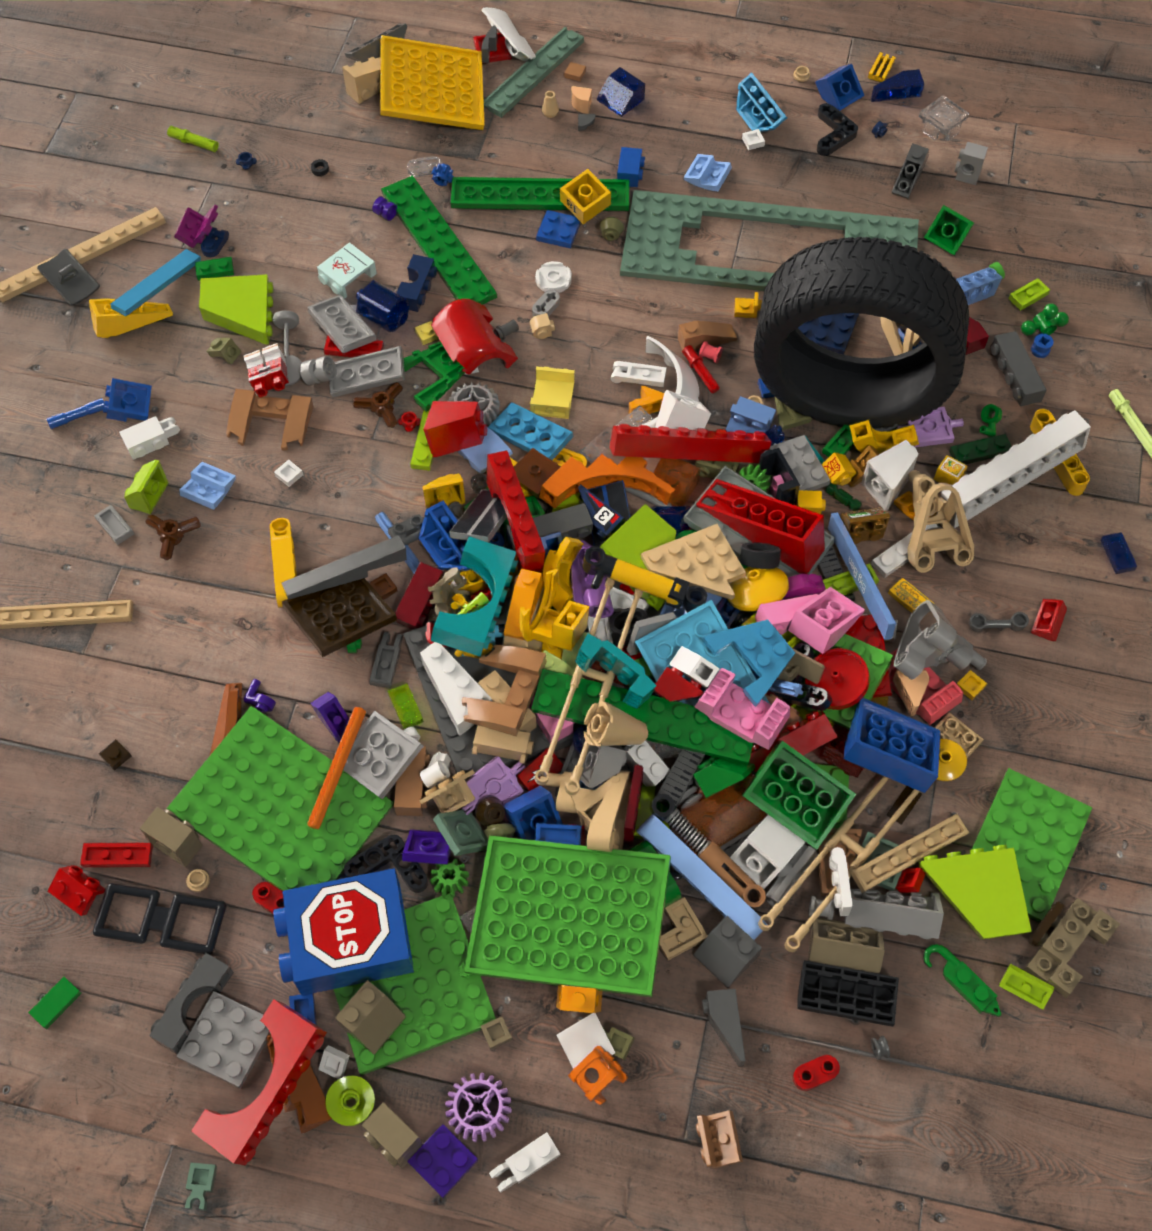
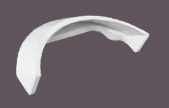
M647 336L646 353L662 355L664 362L668 366L675 367L677 372L676 393L699 401V386L691 368L662 343ZM658 417L642 425L655 428Z

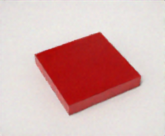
M497 33V51H490L489 63L512 59V55L505 45V37L502 33ZM486 35L473 37L477 51H481Z

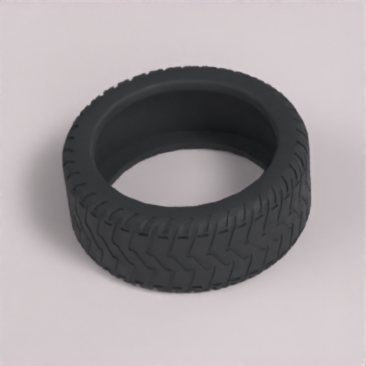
M848 237L817 243L787 259L773 274L765 288L754 341L756 368L763 383L779 401L792 410H796V412L804 416H810L816 421L843 427L845 424L850 426L869 420L872 428L875 429L881 426L883 428L894 427V424L899 426L908 423L909 420L913 422L920 419L922 415L925 417L932 413L933 410L942 406L959 385L965 364L969 306L959 282L952 276V273L946 267H943L942 263L938 262L937 259H931L929 254L921 250L918 252L917 248L909 245L903 246L902 243L892 240L887 242L886 239H871L870 237ZM839 313L868 314L887 318L904 325L919 335L924 343L911 351L896 356L858 358L838 354L819 346L808 339L798 327L821 316Z

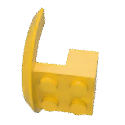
M554 569L546 573L542 602L531 625H529L530 609L528 608L525 611L524 607L520 608V630L525 641L537 640L572 651L588 626L589 606L569 600L562 612L551 609L556 594L559 569Z

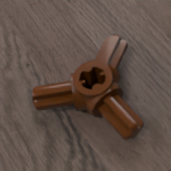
M396 382L386 392H377L372 395V398L356 397L353 400V406L358 409H371L372 413L384 419L387 427L394 428L398 423L393 414L394 399L400 394L403 387L400 383Z
M152 514L148 515L145 521L160 536V541L162 542L160 558L164 560L172 558L174 546L182 541V538H184L183 534L201 527L197 517L178 523V521L171 519L163 521Z

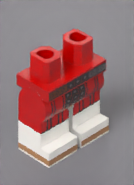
M278 343L263 348L262 353L260 350L244 355V361L248 368L249 383L260 398L267 396L268 390L275 389L280 391L285 389V384L289 383L286 359Z

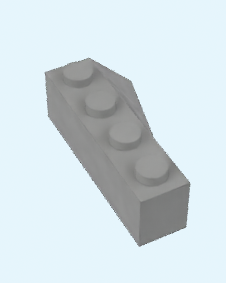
M850 889L852 909L848 916H844L845 924L854 928H872L878 932L892 931L903 936L910 934L917 935L923 939H939L944 916L939 893H931L930 897H923L921 892H911V896H903L898 891H889L886 895H882L878 890H867L862 893L860 889Z

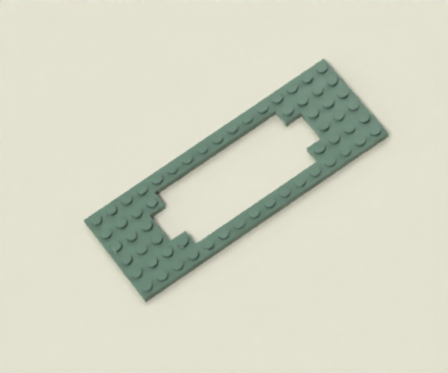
M634 190L620 276L765 291L774 273L695 265L697 251L679 249L682 227L700 229L702 215L845 230L844 238L886 239L887 242L892 240L902 243L903 246L909 245L917 248L919 219Z

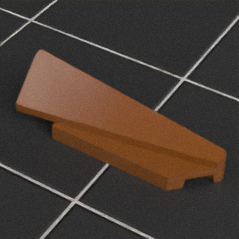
M228 683L225 686L210 755L241 719L243 683Z
M269 1034L266 1037L267 1047L272 1065H274L275 1048L273 1038ZM309 1065L308 1069L298 1079L295 1090L287 1097L283 1104L285 1112L296 1109L301 1134L332 1120L326 1109V1098L311 1065Z

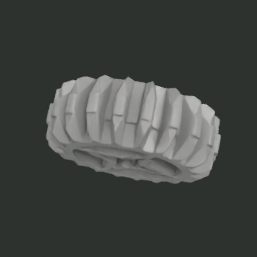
M471 382L469 386L463 384V388L457 387L456 392L452 391L451 397L448 400L478 402L480 410L483 411V421L486 425H490L500 412V401L497 393H494L493 388L489 389L487 384L481 386L480 382L477 385Z

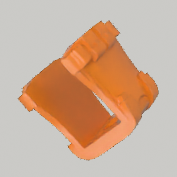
M596 1046L568 1075L585 1092V1096L590 1102L595 1100L599 1105L607 1101L601 1092L613 1080L625 1083L628 1079L627 1074L622 1070V1066L618 1061H614L615 1058L605 1051L602 1046ZM590 1068L596 1069L599 1073V1078L595 1083H592L586 1077V1072Z

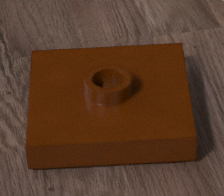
M532 448L514 466L520 486L539 498L541 486L561 466Z

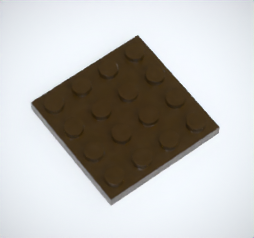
M365 578L282 602L285 611L322 657L397 620L395 612Z

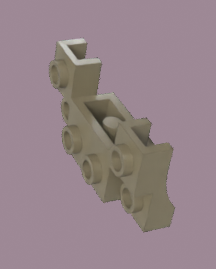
M1076 898L1064 916L1061 918L1058 915L1050 926L1053 928L1050 935L1045 933L1038 943L1041 947L1024 971L1054 986V990L1067 998L1083 977L1067 965L1068 961L1088 934L1105 945L1120 923L1101 909L1097 912L1082 900Z

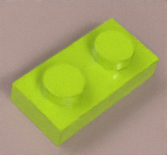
M1037 278L1012 292L1008 299L1021 311L1049 295L1050 289Z
M1012 964L1009 965L999 983L1001 988L1041 1009H1044L1054 991V986Z

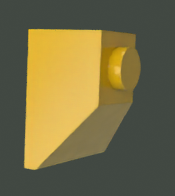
M459 473L439 477L423 486L426 509L443 500L447 506L453 502H459L460 505L466 504L463 479Z

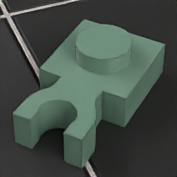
M190 1164L186 1189L192 1192L186 1200V1209L192 1210L193 1202L199 1199V1209L206 1211L207 1200L205 1194L206 1192H213L217 1171L216 1165Z

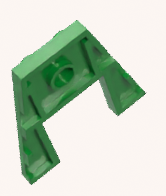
M441 341L429 345V349L424 351L416 350L412 352L411 356L404 358L405 372L423 362L441 378L414 396L415 402L426 412L431 408L433 401H438L465 374L463 372L464 367L457 360L455 362L452 361Z

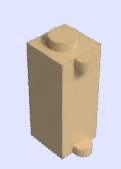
M478 725L473 741L472 754L482 753L518 760L520 763L525 764L528 754L532 755L534 742L531 741V735L528 732L519 731L516 737Z

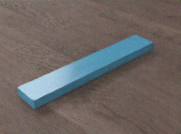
M185 249L113 301L111 309L124 316L129 315L193 268L195 262L201 261V256Z

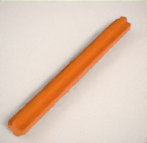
M355 707L352 711L307 825L312 829L318 830L321 827L365 717L366 711L361 707Z

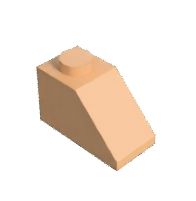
M923 669L918 677L910 680L902 672L896 670L893 682L910 716H914L929 683L928 672Z

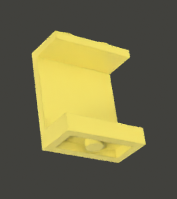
M536 367V384L533 398L531 397L530 411L539 416L569 419L575 383V370Z

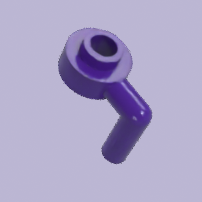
M253 679L244 697V702L255 705V709L262 713L272 712L276 702L266 695L256 694L261 682Z

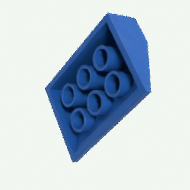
M862 698L857 703L846 739L843 759L926 793L938 778L940 730Z

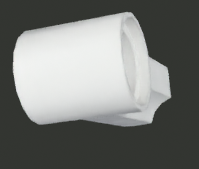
M438 752L434 754L428 767L420 772L421 779L428 788H432L450 777L449 763L451 758L447 753Z

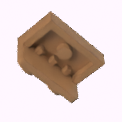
M728 1110L709 1116H697L696 1130L703 1145L701 1156L707 1167L717 1169L743 1162L733 1111Z

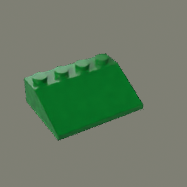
M778 740L742 796L817 850L856 796V793L787 743Z

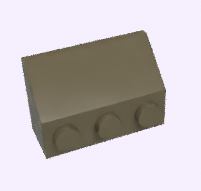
M820 917L814 921L811 927L809 961L880 974L885 952L883 932L867 927L854 928L842 921L828 920Z

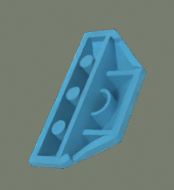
M752 72L738 84L739 91L736 110L752 131L757 129L760 132L774 130L787 119L785 113Z

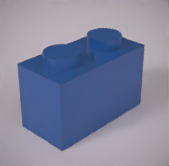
M621 147L617 179H629V187H638L639 180L643 179V169L641 167L645 165V156H642V149Z

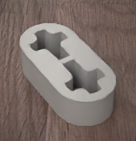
M555 290L546 291L533 305V317L545 313L549 317L560 304L559 293Z

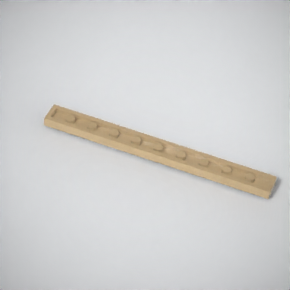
M155 207L68 250L80 264H83L165 224L166 221ZM55 256L0 282L1 302L3 303L48 281L37 267Z

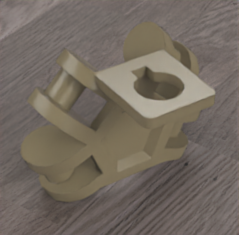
M457 567L448 570L441 580L432 587H428V591L433 592V600H430V604H435V613L428 618L429 621H436L440 611L458 614L457 610H461V608L456 610L451 608V603L454 602L452 597L455 594H462L465 601L470 597L469 591L458 590L467 583V579L460 575V570Z

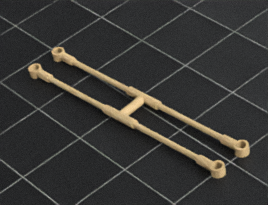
M610 578L606 580V588L589 633L592 636H595L610 590L615 583V580ZM635 589L633 594L634 599L617 646L620 650H622L639 598L643 594V591ZM576 665L570 682L571 687L548 753L544 756L540 770L535 775V782L537 784L545 785L548 782V772L553 760L552 756L582 675L603 682L599 701H605L615 677V673L612 671L603 673L589 668L585 673ZM586 740L578 764L575 765L571 779L566 783L565 790L569 795H576L579 791L583 764L590 746ZM542 774L546 779L541 780L538 776ZM574 785L576 789L571 790L568 786Z
M884 776L854 813L824 845V849L781 901L776 903L767 914L761 916L758 922L759 928L763 931L771 929L774 920L783 910V906L839 841L858 855L848 870L850 878L852 876L850 872L863 865L880 844L879 841L920 791L914 789L877 836L872 838L863 848L847 836L846 833L854 824V820L888 781L889 778ZM836 886L807 922L802 924L794 935L787 938L784 945L787 951H797L801 940L810 930V926L831 902L834 895L837 894ZM767 920L770 925H765L762 921ZM789 941H793L796 944V946L792 947L789 944Z

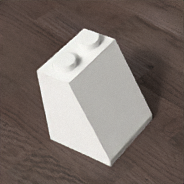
M666 390L655 428L666 426L670 429H678L679 427H685L689 430L705 429L711 413L701 402Z
M907 440L873 457L866 464L861 484L885 511L889 510L908 482V478H910L908 474L914 469L918 457L916 448Z
M767 815L730 858L757 885L765 889L804 845L805 841Z

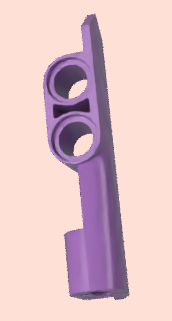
M582 540L581 542L584 545L571 565L573 599L576 603L589 606V616L595 617L606 588V577H603L598 589L591 587L595 575L587 574L583 570L582 564L585 551L593 546ZM610 594L601 618L609 617L614 612Z

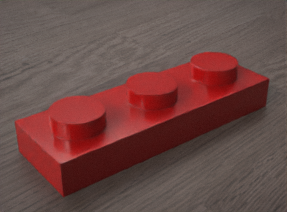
M327 336L324 353L325 355L353 358L381 351L384 348L383 341L376 340L342 353L330 337Z
M83 843L80 865L82 868L151 867L153 845L152 843Z

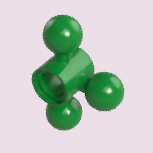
M1050 303L1033 318V321L1023 322L1021 332L1026 336H1030L1038 329L1041 334L1051 335L1056 331L1057 326L1064 327L1068 324L1069 316L1065 312H1059L1058 307Z

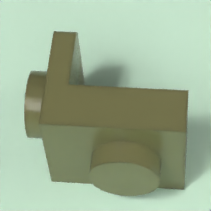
M231 338L214 339L206 351L211 357H223L228 364H233L241 354V350Z

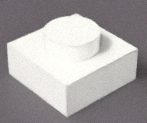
M759 129L742 134V139L748 150L765 146V140Z
M290 460L274 471L275 476L288 487L303 476V471Z
M328 1045L323 1052L318 1070L340 1079L345 1073L350 1055Z

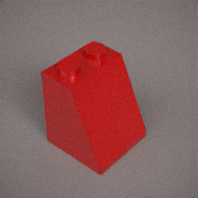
M433 401L423 429L432 457H439L480 445L488 431L487 425L483 421V411L480 410L478 402Z

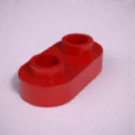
M261 882L253 889L252 896L255 902L271 914H273L274 909L280 908L278 907L280 902H284L283 891L269 882ZM263 890H267V891H268L266 895H264V896H261V895H260L261 891H263Z
M831 1055L820 1056L798 1066L793 1074V1082L802 1091L812 1090L837 1077L840 1071L839 1062ZM825 1063H828L832 1066L831 1071H827L824 1069ZM808 1073L810 1080H804L802 1074Z

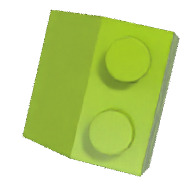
M153 460L144 464L140 471L135 474L134 481L130 488L126 489L124 496L129 508L147 514L152 513L169 483L159 460Z

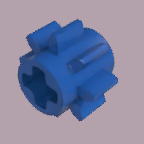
M444 163L434 167L431 173L433 174L432 180L439 186H447L448 182L452 183L454 177L451 167Z

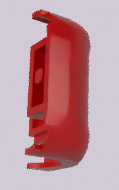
M466 298L455 300L446 305L432 319L433 323L431 326L453 362L457 360L464 367L463 372L469 375L480 364L492 358L503 359L507 369L518 359L511 346L502 342L492 331L493 327L490 322L493 320V317L486 306L474 300Z

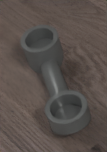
M1016 612L1011 619L987 620L981 613H975L969 619V626L975 632H981L985 628H1010L1013 631H1021L1029 623L1028 616L1023 612Z

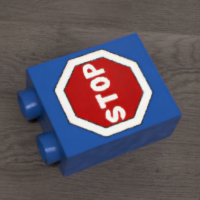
M395 868L283 891L284 907L274 909L273 911L277 936H288L290 952L279 954L280 972L283 983L293 981L302 996L365 983L367 980L370 982L414 972L401 886Z

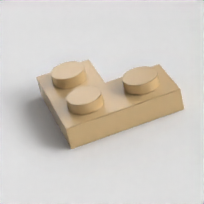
M685 897L665 908L664 911L673 924L674 929L661 935L659 947L667 961L704 942L708 935Z

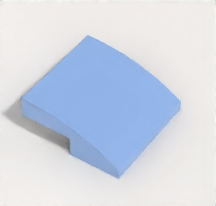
M697 154L685 174L684 180L695 186L718 192L732 166L730 162L715 161L713 155Z
M488 427L487 435L484 436L482 444L458 451L461 456L469 461L470 466L480 474L487 471L488 454L505 450L508 451L509 456L513 454L505 442Z
M201 462L191 472V479L179 490L180 496L214 510L232 487L236 476Z

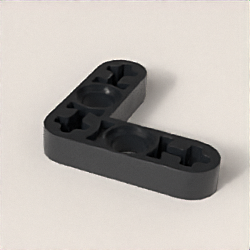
M823 103L819 106L818 117L834 130L820 139L817 145L818 154L828 156L855 139L858 126L833 105ZM834 120H840L842 122L836 123L834 122ZM838 137V138H841L842 140L837 141V140H834L833 138Z
M799 643L793 648L812 659L814 658V651L807 643ZM799 674L791 682L801 684V690L807 691V695L803 699H798V696L794 697L774 692L783 702L818 711L826 710L832 703V697L825 689L801 683L804 677Z
M398 835L387 836L349 860L344 866V872L348 878L373 873L387 863L392 862L412 892L421 893L428 886L427 876L418 862H412L411 866L407 869L399 866L405 843ZM391 842L397 844L398 848L396 850L390 848ZM382 847H384V850L387 853L386 857L384 856V853L381 850ZM378 853L381 856L380 860L377 863H370L368 858L371 854ZM362 860L365 861L366 866L368 867L367 869H365L364 865L362 864ZM354 866L355 868H359V873L356 875L355 873H351V868ZM412 872L415 873L418 879H421V885L413 884Z

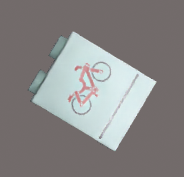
M350 242L317 267L320 282L328 285L335 294L342 295L344 299L347 297L345 287L363 273H366L371 278L377 274L375 261Z

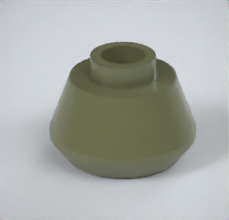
M615 217L603 219L600 222L602 236L608 241L617 240L624 231L623 223Z
M494 824L487 826L485 829L488 841L489 835L513 838L515 828L512 824Z

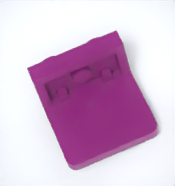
M214 204L205 216L188 207L184 212L174 237L191 248H194L197 243L201 244L205 235L208 236L213 227L210 225L211 222H214L218 216V212H216L218 206Z

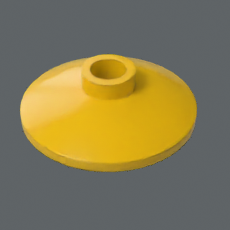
M940 739L938 778L936 780L952 781L964 773L967 766L966 753L956 742L949 739ZM946 754L950 759L944 760L942 755Z

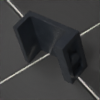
M780 448L766 450L760 456V469H767L765 475H781L785 482L778 485L776 499L796 506L800 488L797 478Z

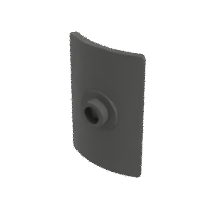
M63 249L54 258L37 267L40 273L71 306L83 301L100 287L98 282L68 249Z

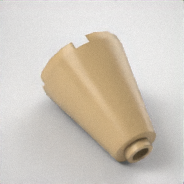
M605 701L592 704L586 714L584 724L587 725V732H584V737L591 746L640 745L648 737V729L644 722Z

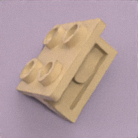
M464 770L452 776L453 781L451 778H448L437 785L439 789L434 786L424 792L426 797L419 800L420 803L423 804L433 798L441 813L453 812L475 800V797L465 779L475 774L473 770L467 773Z

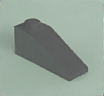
M736 989L707 991L706 999H702L703 1013L708 1014L709 1023L738 1067H743L746 1060Z

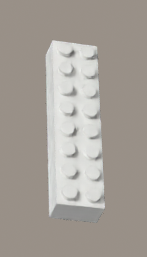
M1075 410L1069 414L1066 413L1055 423L1047 424L1037 434L1029 435L1024 442L1013 445L1006 453L998 454L988 464L980 465L975 472L961 477L952 486L960 494L967 521L1085 449L1091 426ZM943 490L941 497L948 501L952 492L950 490ZM956 513L949 522L954 528L959 526Z

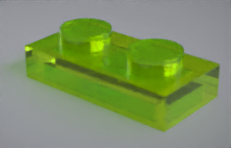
M408 683L387 691L403 730L424 722Z

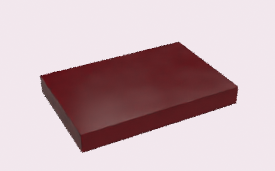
M642 765L634 766L624 825V844L632 845L634 840L643 785Z

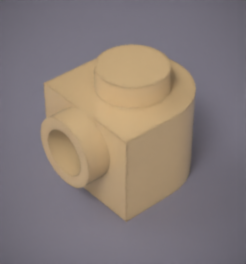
M547 313L534 316L530 320V326L535 338L545 339L552 336V331H555L554 322L549 320Z

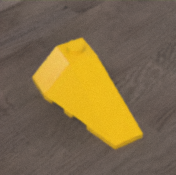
M115 299L89 300L93 329L96 336L101 338L117 336L173 316L169 304L145 302L129 315L124 316L111 309V303Z

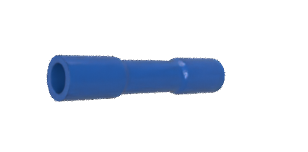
M103 398L74 410L46 418L50 429L102 411L104 408Z

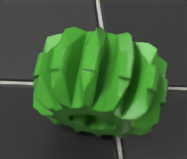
M749 464L740 470V476L763 491L767 492V489L770 487L771 483L769 480L771 476L765 475L767 469L761 470L760 464L756 467L753 464Z
M454 859L452 863L448 862V865L436 864L437 869L431 871L433 878L430 879L431 885H435L434 891L436 893L442 891L443 897L450 893L452 898L455 897V891L462 894L464 892L462 886L465 887L469 884L467 880L469 872L464 871L466 868L465 864L458 865L457 859ZM447 876H449L450 878L454 877V879H453V880H451V879H449V878L446 879V877H447Z

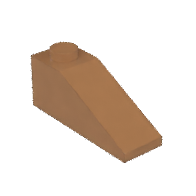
M697 320L680 324L678 331V341L682 351L688 345H692L695 351L700 350L704 341H707L712 346L737 341L732 325L726 323Z

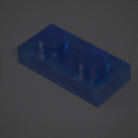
M1122 532L1102 536L1100 541L1115 574L1135 571L1137 564Z

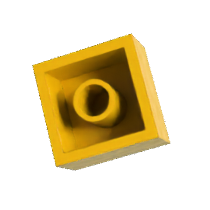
M586 169L560 188V201L584 225L611 205V192L589 169Z

